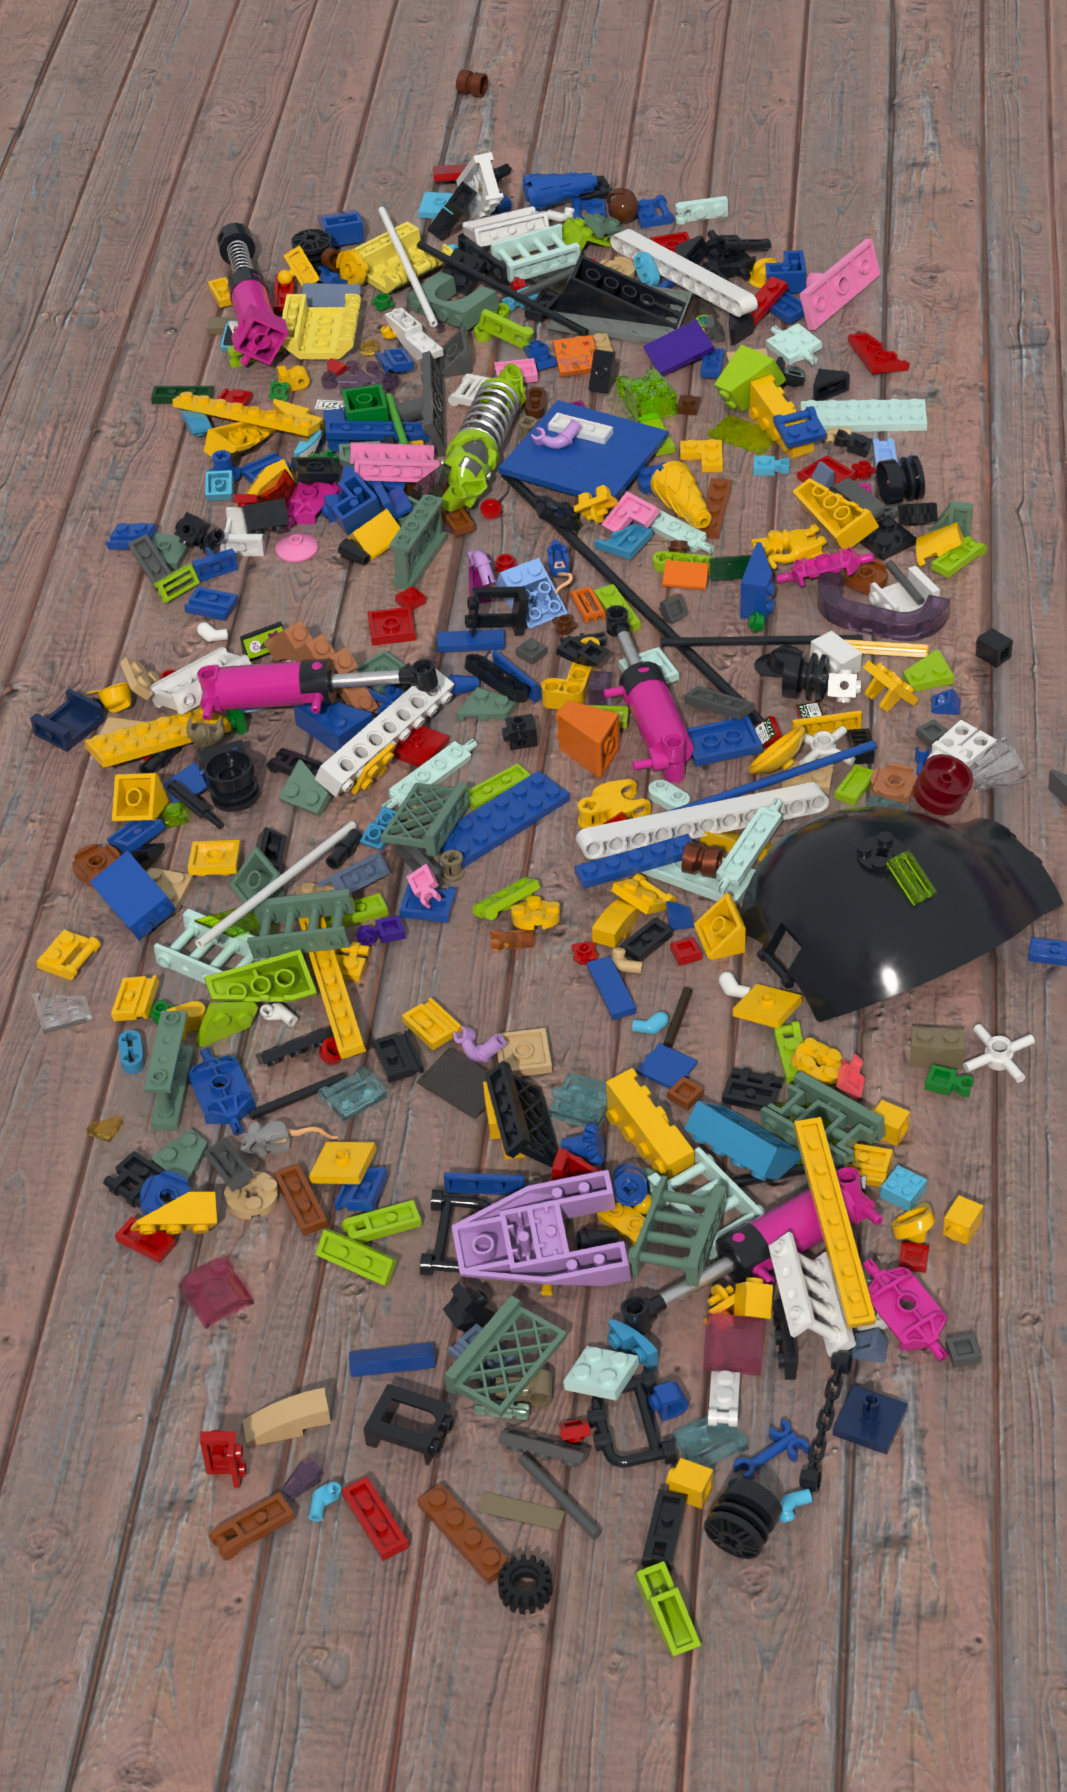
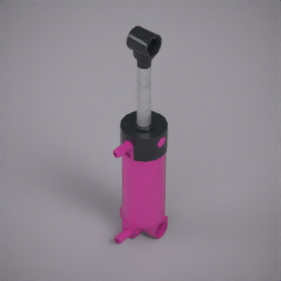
M619 605L611 606L605 611L606 632L608 635L617 638L628 668L620 676V687L605 689L603 691L604 698L623 696L625 704L631 710L645 744L649 758L633 761V769L636 771L651 768L653 772L661 770L667 781H682L685 777V763L692 756L693 752L691 739L673 700L662 669L656 663L650 661L641 662L629 634L630 626L627 609Z
M331 658L224 667L207 665L200 668L197 672L203 691L200 706L203 709L202 718L204 720H210L212 713H226L227 710L300 705L311 706L313 713H319L321 705H333L335 703L337 688L410 683L411 686H416L418 690L426 692L435 689L438 685L435 665L430 659H420L413 663L409 669L344 674H336Z
M844 1167L837 1170L836 1174L851 1227L866 1218L875 1225L881 1224L883 1216L875 1210L874 1201L862 1192L858 1170L852 1167ZM810 1188L754 1220L744 1223L717 1238L715 1244L719 1260L704 1268L698 1287L687 1285L686 1279L650 1299L640 1296H632L625 1299L621 1304L623 1323L644 1335L651 1330L652 1322L658 1318V1313L727 1274L736 1284L746 1282V1278L763 1279L764 1284L773 1285L775 1278L769 1274L774 1270L768 1247L770 1244L787 1232L793 1233L797 1252L801 1254L824 1241Z

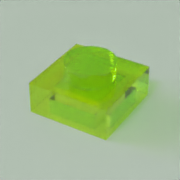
M181 802L168 804L161 811L166 829L189 823L185 806Z

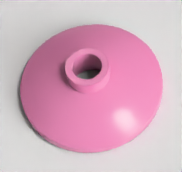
M291 534L280 539L275 546L277 556L284 561L302 562L312 558L317 553L318 542L314 537L307 534Z

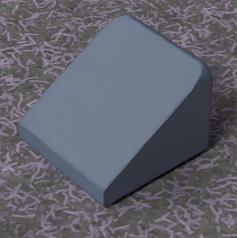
M821 461L818 463L811 479L829 488L834 485V471Z
M879 1328L854 1333L856 1346L851 1349L852 1359L879 1363L886 1361L888 1339Z

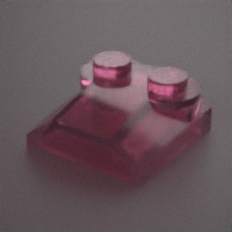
M225 1258L214 1259L187 1273L178 1285L180 1294L205 1329L238 1310L254 1304L251 1295L234 1272L233 1264Z
M708 1313L703 1371L726 1370L740 1372V1375L761 1376L765 1319L727 1315L724 1313Z

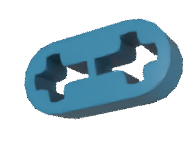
M127 1030L118 1037L121 1067L125 1073L136 1074L144 1068L145 1064L142 1039L139 1032ZM132 1041L133 1046L128 1047V1042ZM130 1057L135 1058L134 1062L130 1063Z

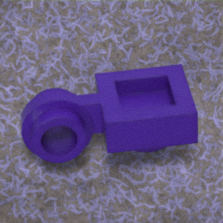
M398 915L376 919L375 927H370L369 925L361 926L356 933V937L362 945L370 946L375 942L376 937L380 938L381 943L405 939V929Z

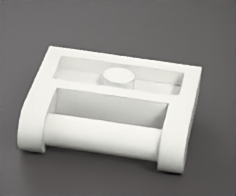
M465 374L462 378V383L455 393H451L448 397V403L451 406H458V404L471 406L480 385L490 378Z

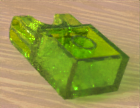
M655 368L646 370V375L640 378H630L626 375L616 377L617 393L625 402L628 411L639 423L678 414L676 391Z

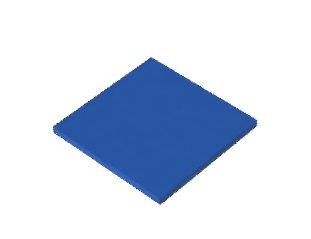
M557 400L499 466V474L577 497L582 493L588 492L594 498L596 497L595 489L605 485L610 489L611 496L618 499L668 438V431ZM556 413L613 427L614 431L605 445L574 437L571 445L561 449H551L544 444L535 445L531 434L536 437L540 436L536 431V428L540 427L545 430L547 436L557 437L559 433L548 430V423Z

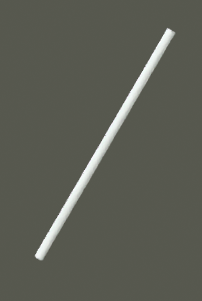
M380 207L378 212L431 327H436L438 322L385 207Z
M350 821L198 938L195 942L196 946L201 949L330 850L339 840L344 839L351 829L357 828L355 822Z

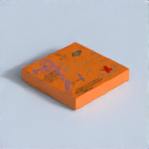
M593 335L553 340L560 377L591 373L594 349H596Z

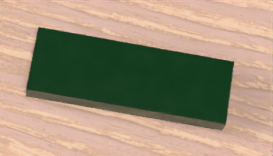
M154 386L151 401L152 404H173L172 399L179 396L182 392H191L197 396L206 395L213 399L214 386Z

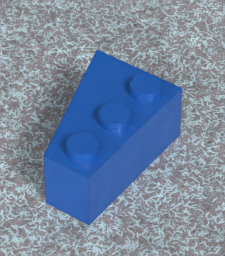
M336 701L333 705H321L319 713H313L311 706H293L296 725L335 753L374 720L373 713Z

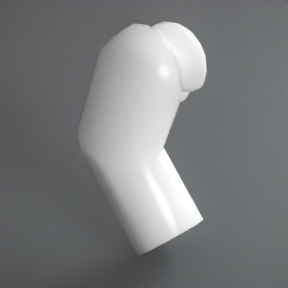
M565 207L564 213L548 210L547 216L549 220L564 222L567 217H574L575 210L571 207Z
M206 622L200 623L197 627L198 634L207 642L228 640L227 629L215 630Z
M723 972L719 976V984L728 996L743 998L751 990V987L738 985L734 974L731 972Z
M280 1003L264 1004L260 1008L261 1016L268 1021L282 1020L289 1027H293L298 1021L297 1016Z

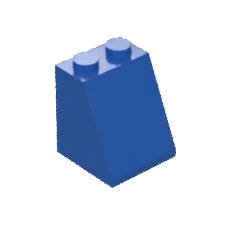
M128 851L90 881L106 904L138 940L150 933L152 929L177 910L165 893Z

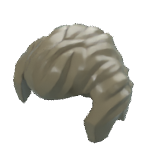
M190 717L186 726L188 738L195 745L203 749L216 745L223 738L225 732L221 718H218L217 724H192V717Z

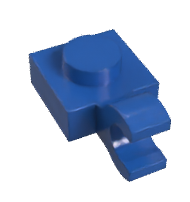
M318 266V269L322 272L318 281L326 284H347V280L340 277L341 274L329 271L327 267Z

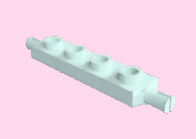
M659 510L660 513L648 527L653 529L654 533L669 541H688V547H690V551L693 553L702 549L712 554L715 549L714 545L706 542L707 536L705 532Z
M470 739L466 744L460 745L454 741L391 787L388 793L390 799L381 806L391 810L396 806L400 807L415 783L438 785L471 760L470 751L478 746L477 742L474 739ZM419 792L417 795L421 796L426 794V792Z
M775 798L770 807H760L716 872V879L720 880L717 886H715L717 893L723 894L729 884L740 885L782 822V814L778 812L783 805L781 799Z

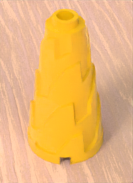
M670 461L663 464L664 469L661 471L657 469L652 476L650 484L652 492L667 507L673 509L693 527L698 529L707 527L711 522V514L706 507L707 505L702 497L703 494L696 485V480L691 474L690 469L680 461Z

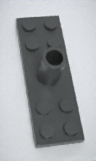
M427 351L422 353L423 361L420 362L423 371L420 374L423 383V396L397 404L396 407L401 422H412L423 418V431L429 435L430 445H434V450L441 457L446 455L447 450L445 382L431 352Z

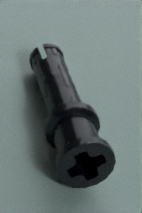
M734 236L727 239L726 237H719L716 248L719 254H726L727 252L739 254L741 251H769L771 242L767 238L741 239Z

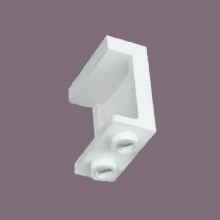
M227 507L225 538L220 542L221 552L233 548L236 556H264L269 531H264V535L246 534L241 512L242 507Z
M916 565L908 568V580L925 599L922 605H917L899 582L882 589L875 582L870 584L869 600L871 604L875 605L882 612L883 616L888 618L893 624L939 607L940 589Z

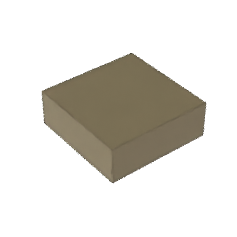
M228 317L208 318V335L223 334Z

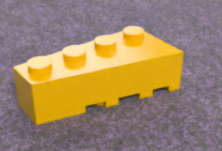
M773 375L751 381L750 408L748 410L750 418L792 459L814 451V442L787 449L773 423V416L795 413L796 409L791 401L787 402L783 397L785 393L783 389L775 386ZM801 419L794 422L786 423L785 426L805 422V420Z
M810 478L792 491L801 507L839 548H852L879 527L871 511L866 508H860L855 502H849L842 495L831 492L829 488Z
M631 1068L606 1081V1117L612 1125H616L620 1129L627 1142L631 1141L636 1147L638 1154L651 1163L652 1168L657 1171L658 1175L667 1176V1180H670L694 1165V1150L675 1125L669 1126L666 1112L661 1106L655 1107L649 1097L651 1092L645 1085L639 1086L635 1080L637 1073Z

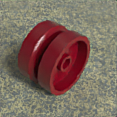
M945 754L933 755L926 760L913 785V796L923 809L932 814L941 816L953 815L960 810L965 797H967L974 783L973 774L969 767L958 758Z

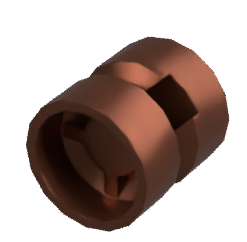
M460 70L456 80V90L458 93H471V95L483 97L486 94L488 88L487 74Z
M687 842L682 856V873L697 875L698 872H701V875L704 877L716 879V872L722 864V848L709 845L703 848L702 844Z

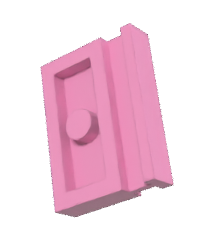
M534 358L494 362L496 378L508 363H513L520 368L523 383L538 382Z

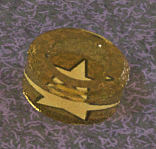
M365 340L360 344V352L365 357H374L375 351L380 353V344L376 340Z

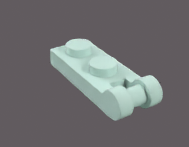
M727 196L676 203V223L683 225L690 221L727 217Z

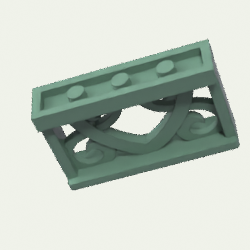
M424 494L389 544L390 549H393L395 576L392 579L393 587L408 589L413 586L415 588L447 541V532H443L441 506L443 498Z

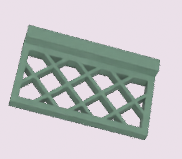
M458 782L455 788L415 783L380 836L381 842L426 848L428 856L436 857L470 803L468 783ZM419 792H426V793H427V794H424V795H421V796H418V795H417ZM444 795H448V796H449V797H446V798H443V799H440V798H439V797L444 796ZM432 799L435 800L434 802H431V803H428V804H425V803H424V802L429 801V800H432ZM419 804V807L409 809V807ZM441 807V810H438V811H435V812H431V811H430V810H433V809H436V808ZM424 812L427 814L418 818L415 816ZM407 818H410V819H411V820L406 821V822H403V823L400 822L401 820H404V819H407ZM429 821H432V822H433V823L428 824V825H425V826L422 825L423 823H426V822H429ZM414 826H417V827H418L417 829H414V830H411V831H407V830H406V829L411 828V827H414ZM399 831L402 832V834L399 835H391ZM422 834L424 835L423 839L413 838Z
M511 1295L445 1373L446 1390L453 1395L459 1392L502 1417L567 1338V1332L521 1307L520 1300ZM521 1318H524L532 1323L533 1328L517 1331L516 1324ZM551 1333L556 1338L553 1342L540 1344L539 1334ZM535 1335L536 1345L520 1347L519 1338ZM515 1339L517 1348L500 1350V1343L503 1340ZM539 1353V1359L536 1362L524 1364L522 1354ZM519 1356V1365L504 1367L503 1357ZM499 1358L500 1368L484 1370L483 1364L486 1360ZM522 1372L523 1378L520 1382L507 1384L506 1374ZM502 1375L503 1385L487 1387L486 1377ZM482 1378L484 1388L470 1389L465 1385L470 1380ZM505 1392L506 1399L501 1405L496 1404L489 1398V1394Z

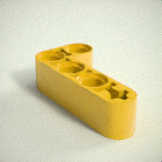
M587 637L580 641L586 644L591 640L600 646L599 640L593 637ZM572 662L566 680L558 678L545 679L541 683L543 706L558 710L564 706L567 700L585 705L599 665L597 667H590Z

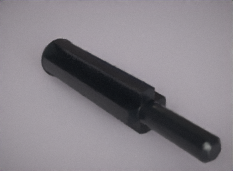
M173 780L168 784L166 790L199 818H206L218 829L224 827V824L209 812L210 808L177 780Z

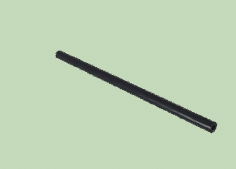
M822 635L660 638V647L811 645L812 640ZM838 635L842 639L863 640V635Z

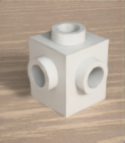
M839 670L838 674L829 673L828 698H837V702L851 703V699H856V694L861 693V680H857V674H852V670ZM842 683H847V684H849L848 689H846V690L841 689V688H840L841 684H842Z

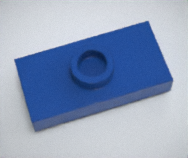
M714 348L715 351L703 356L700 371L701 378H719L722 373L725 349Z

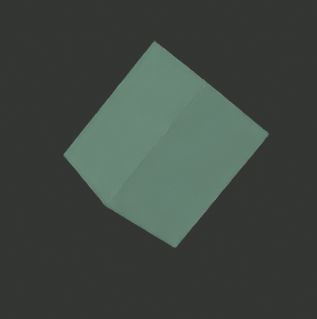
M255 847L229 885L245 903L281 874L258 847ZM284 886L268 898L284 897Z

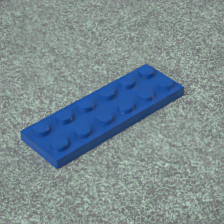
M538 770L460 819L439 852L443 854L448 850L459 851L463 856L461 868L463 869L569 802L570 793Z

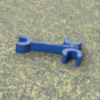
M392 685L386 686L385 695L366 686L373 699L382 703L378 708L377 715L381 714L404 693V690Z
M782 1419L780 1428L783 1432H777L773 1427L769 1428V1437L775 1443L750 1460L747 1458L737 1459L733 1464V1471L736 1473L741 1469H746L747 1472L743 1474V1479L752 1480L754 1478V1470L786 1449L788 1458L796 1462L798 1454L795 1449H801L805 1454H808L809 1444L805 1439L797 1438L796 1434L791 1432L790 1423Z

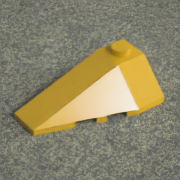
M244 422L211 428L207 432L204 452L212 458L214 452L226 450L230 452L231 457H234L253 447L277 430Z

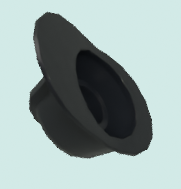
M782 645L771 653L759 657L754 663L755 670L764 676L783 677L788 651L801 650L792 645Z

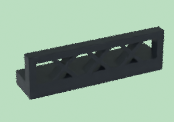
M463 233L458 235L459 250L485 260L488 265L483 273L505 286H510V282L507 280V265Z

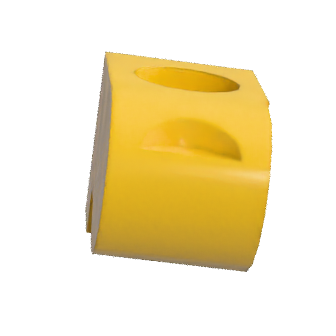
M285 365L277 367L279 382H287L290 385L288 392L301 390L309 385L310 379L303 366L297 365L286 370Z
M192 1001L167 1009V1011H187L188 1015L182 1040L187 1038L188 1032L199 1031L206 1014L205 1005L199 1001Z

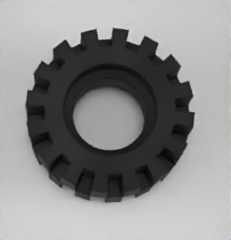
M937 503L899 505V524L937 521Z
M526 1554L521 1555V1560L517 1561L516 1556L511 1558V1565L507 1561L503 1564V1569H500L498 1573L500 1600L502 1599L503 1605L505 1607L509 1605L510 1611L514 1613L519 1608V1614L525 1615V1609H529L530 1614L535 1613V1607H538L540 1611L544 1609V1602L548 1604L550 1602V1595L552 1596L553 1594L552 1574L549 1566H545V1561L540 1559L537 1562L534 1555H531L530 1560H526ZM521 1578H531L537 1582V1585L532 1590L520 1591L515 1589L514 1583Z

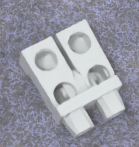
M960 720L938 741L932 744V753L927 759L938 754L951 755L964 762L973 773L985 760L991 761L996 757L997 739L981 730L977 732V728ZM963 729L967 730L968 734L963 735ZM982 740H985L987 744L982 746Z

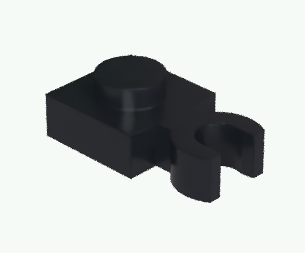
M838 429L833 444L846 446V451L866 458L872 439L854 432L851 436L846 431Z

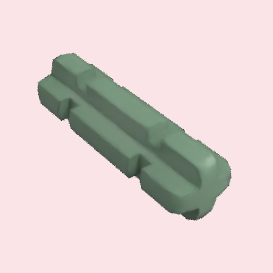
M491 1399V1401L495 1402L498 1405H501L503 1402L501 1400ZM474 1402L473 1410L475 1415L486 1416V1413H488L490 1417L513 1419V1416H516L518 1420H528L530 1405L518 1402L517 1405L513 1403L502 1417Z

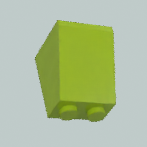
M741 344L714 385L719 391L718 395L724 399V404L731 410L738 409L743 412L750 407L751 381L772 374L775 378L774 384L778 387L785 382L786 378L773 358Z

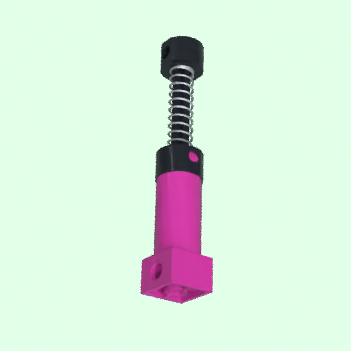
M229 223L222 227L219 232L217 244L220 256L226 263L231 265L233 275L229 278L228 292L238 324L231 336L234 350L244 354L240 361L243 366H247L251 358L271 365L289 333L286 321L274 315L266 279L262 273L253 269L251 259L256 250L250 229L241 223Z

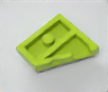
M938 649L903 671V680L915 689L914 692L954 684V675Z
M255 1002L209 1003L195 1039L197 1045L204 1047L250 1028L258 1009Z

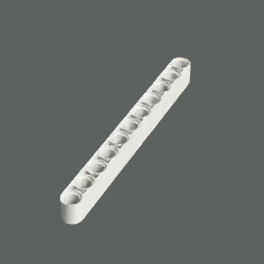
M626 229L610 237L611 245L618 253L633 261L639 252L650 253L661 276L737 317L752 312L758 307L757 300L752 293L631 229Z
M810 782L584 828L576 835V843L586 858L597 859L685 834L694 839L707 836L704 832L723 833L746 828L760 807H770L775 798L781 799L783 802L778 811L782 814V820L820 813L828 807L829 798L817 783Z

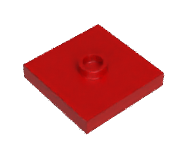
M424 726L417 730L413 728L411 734L404 742L400 740L397 743L396 748L392 752L394 754L393 758L420 767L444 749L449 743V736Z

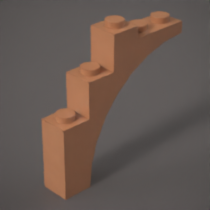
M302 620L263 642L275 661L286 659L298 662L310 659L331 658L336 674L357 673L355 668L358 665L347 647L335 652L324 633L313 639ZM366 686L337 688V693L349 706L367 712H372L378 708Z

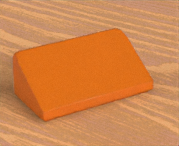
M666 560L662 586L706 590L709 578V564Z

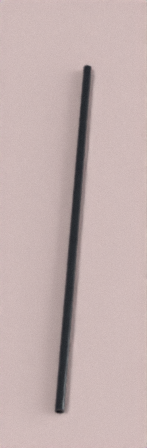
M501 474V477L535 510L537 506L535 503L536 496L519 479ZM547 521L610 584H614L620 594L665 638L680 637L569 528ZM690 646L675 647L721 693L745 700ZM755 709L747 715L755 726L764 720Z

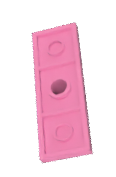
M872 239L862 241L825 273L812 272L808 275L806 280L807 288L799 294L808 330H816L881 275Z

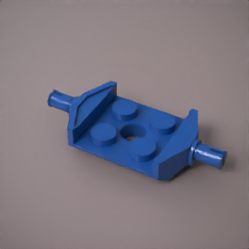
M206 1047L207 1052L203 1048L200 1051L203 1062L194 1065L190 1069L188 1078L204 1114L205 1123L230 1124L233 1135L238 1136L237 1129L241 1135L244 1129L241 1126L240 1120L248 1115L249 1110L256 1107L237 1058L230 1055L218 1058L213 1057L210 1048ZM218 1083L226 1084L223 1087H215Z

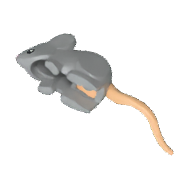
M272 1121L263 1127L258 1122H253L242 1141L240 1152L249 1154L258 1152L259 1157L262 1158L269 1151H272L273 1154H279L290 1150V1136H300L307 1132H319L330 1139H338V1136H332L318 1127L293 1130L289 1129L281 1121Z

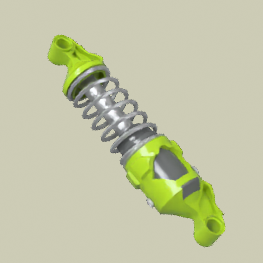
M508 363L497 378L486 379L480 385L459 432L448 445L446 459L441 460V478L445 485L448 486V489L441 497L443 498L442 507L447 511L453 512L464 506L471 509L487 489L486 480H490L492 470L495 469L498 463L500 448L516 413L527 400L524 394L526 388L523 386L522 372L513 363ZM476 415H481L480 420L477 419Z

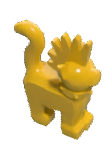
M813 524L809 529L790 531L784 529L782 532L771 530L767 534V538L752 539L751 543L753 548H755L757 542L762 544L765 555L768 557L769 566L774 570L777 569L776 563H794L795 560H801L802 557L812 559L820 554H825L822 552V546L827 543V540L824 536H819L816 539V532H819V528L816 524ZM786 550L789 552V554H782Z

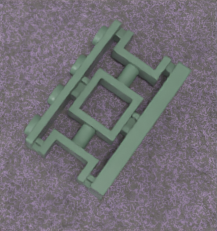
M802 1071L794 1076V1085L790 1084L787 1087L790 1100L782 1108L770 1103L767 1107L764 1106L760 1110L763 1128L798 1148L793 1128L794 1123L788 1120L793 1114L798 1116L795 1121L817 1118L820 1115L832 1122L825 1129L836 1170L848 1167L849 1163L852 1165L855 1162L854 1150L851 1148L862 1139L872 1145L875 1140L879 1142L885 1136L884 1117ZM806 1101L812 1104L807 1109L802 1107ZM848 1125L853 1127L849 1133L843 1131ZM835 1138L840 1141L836 1147L830 1144Z

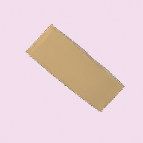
M325 1388L290 1396L242 1420L247 1447L304 1436L303 1429L331 1424Z

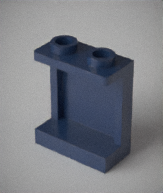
M70 688L65 691L66 702L50 715L44 717L36 713L30 718L35 736L66 752L105 722L103 708L99 702L93 701Z

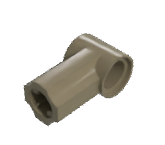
M541 1369L515 1401H527L530 1406L538 1408L551 1404L552 1374L547 1370ZM502 1375L496 1377V1386L504 1384ZM506 1375L507 1384L520 1382L523 1378V1375ZM505 1392L496 1393V1400L504 1401L506 1399Z

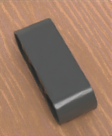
M846 478L829 487L831 492L838 493L849 502L853 501L860 508H866L871 511L875 520L885 514L882 502L851 478Z

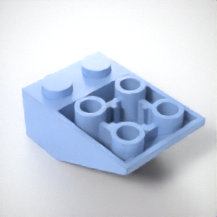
M539 558L500 572L496 582L497 587H525L529 598L525 626L529 630L552 621L554 617L568 614L558 593L555 594L556 589ZM503 598L512 610L514 598Z

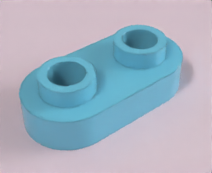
M647 252L637 253L634 258V267L641 282L656 287L660 281V274L651 254Z

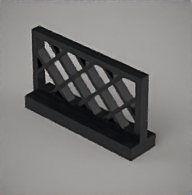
M502 1060L485 1075L505 1154L514 1158L521 1153L552 1168L558 1152V1146L542 1089L514 1075L510 1064Z

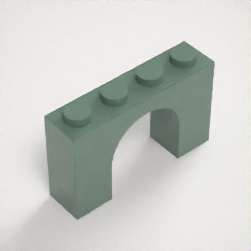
M438 272L421 284L436 320L459 328L464 326L466 330H469L480 322L481 313L484 309L494 312L499 308L496 291L483 286L465 298L447 301L457 294L454 276ZM412 290L408 293L411 311L425 315L415 291Z

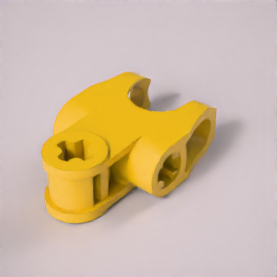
M634 780L610 781L597 786L592 791L591 797H585L578 802V825L581 829L602 825L621 811L628 819L647 816L651 814V803L644 798L630 800L637 794V783ZM630 786L627 792L621 793L625 787ZM644 807L640 813H633L635 810Z

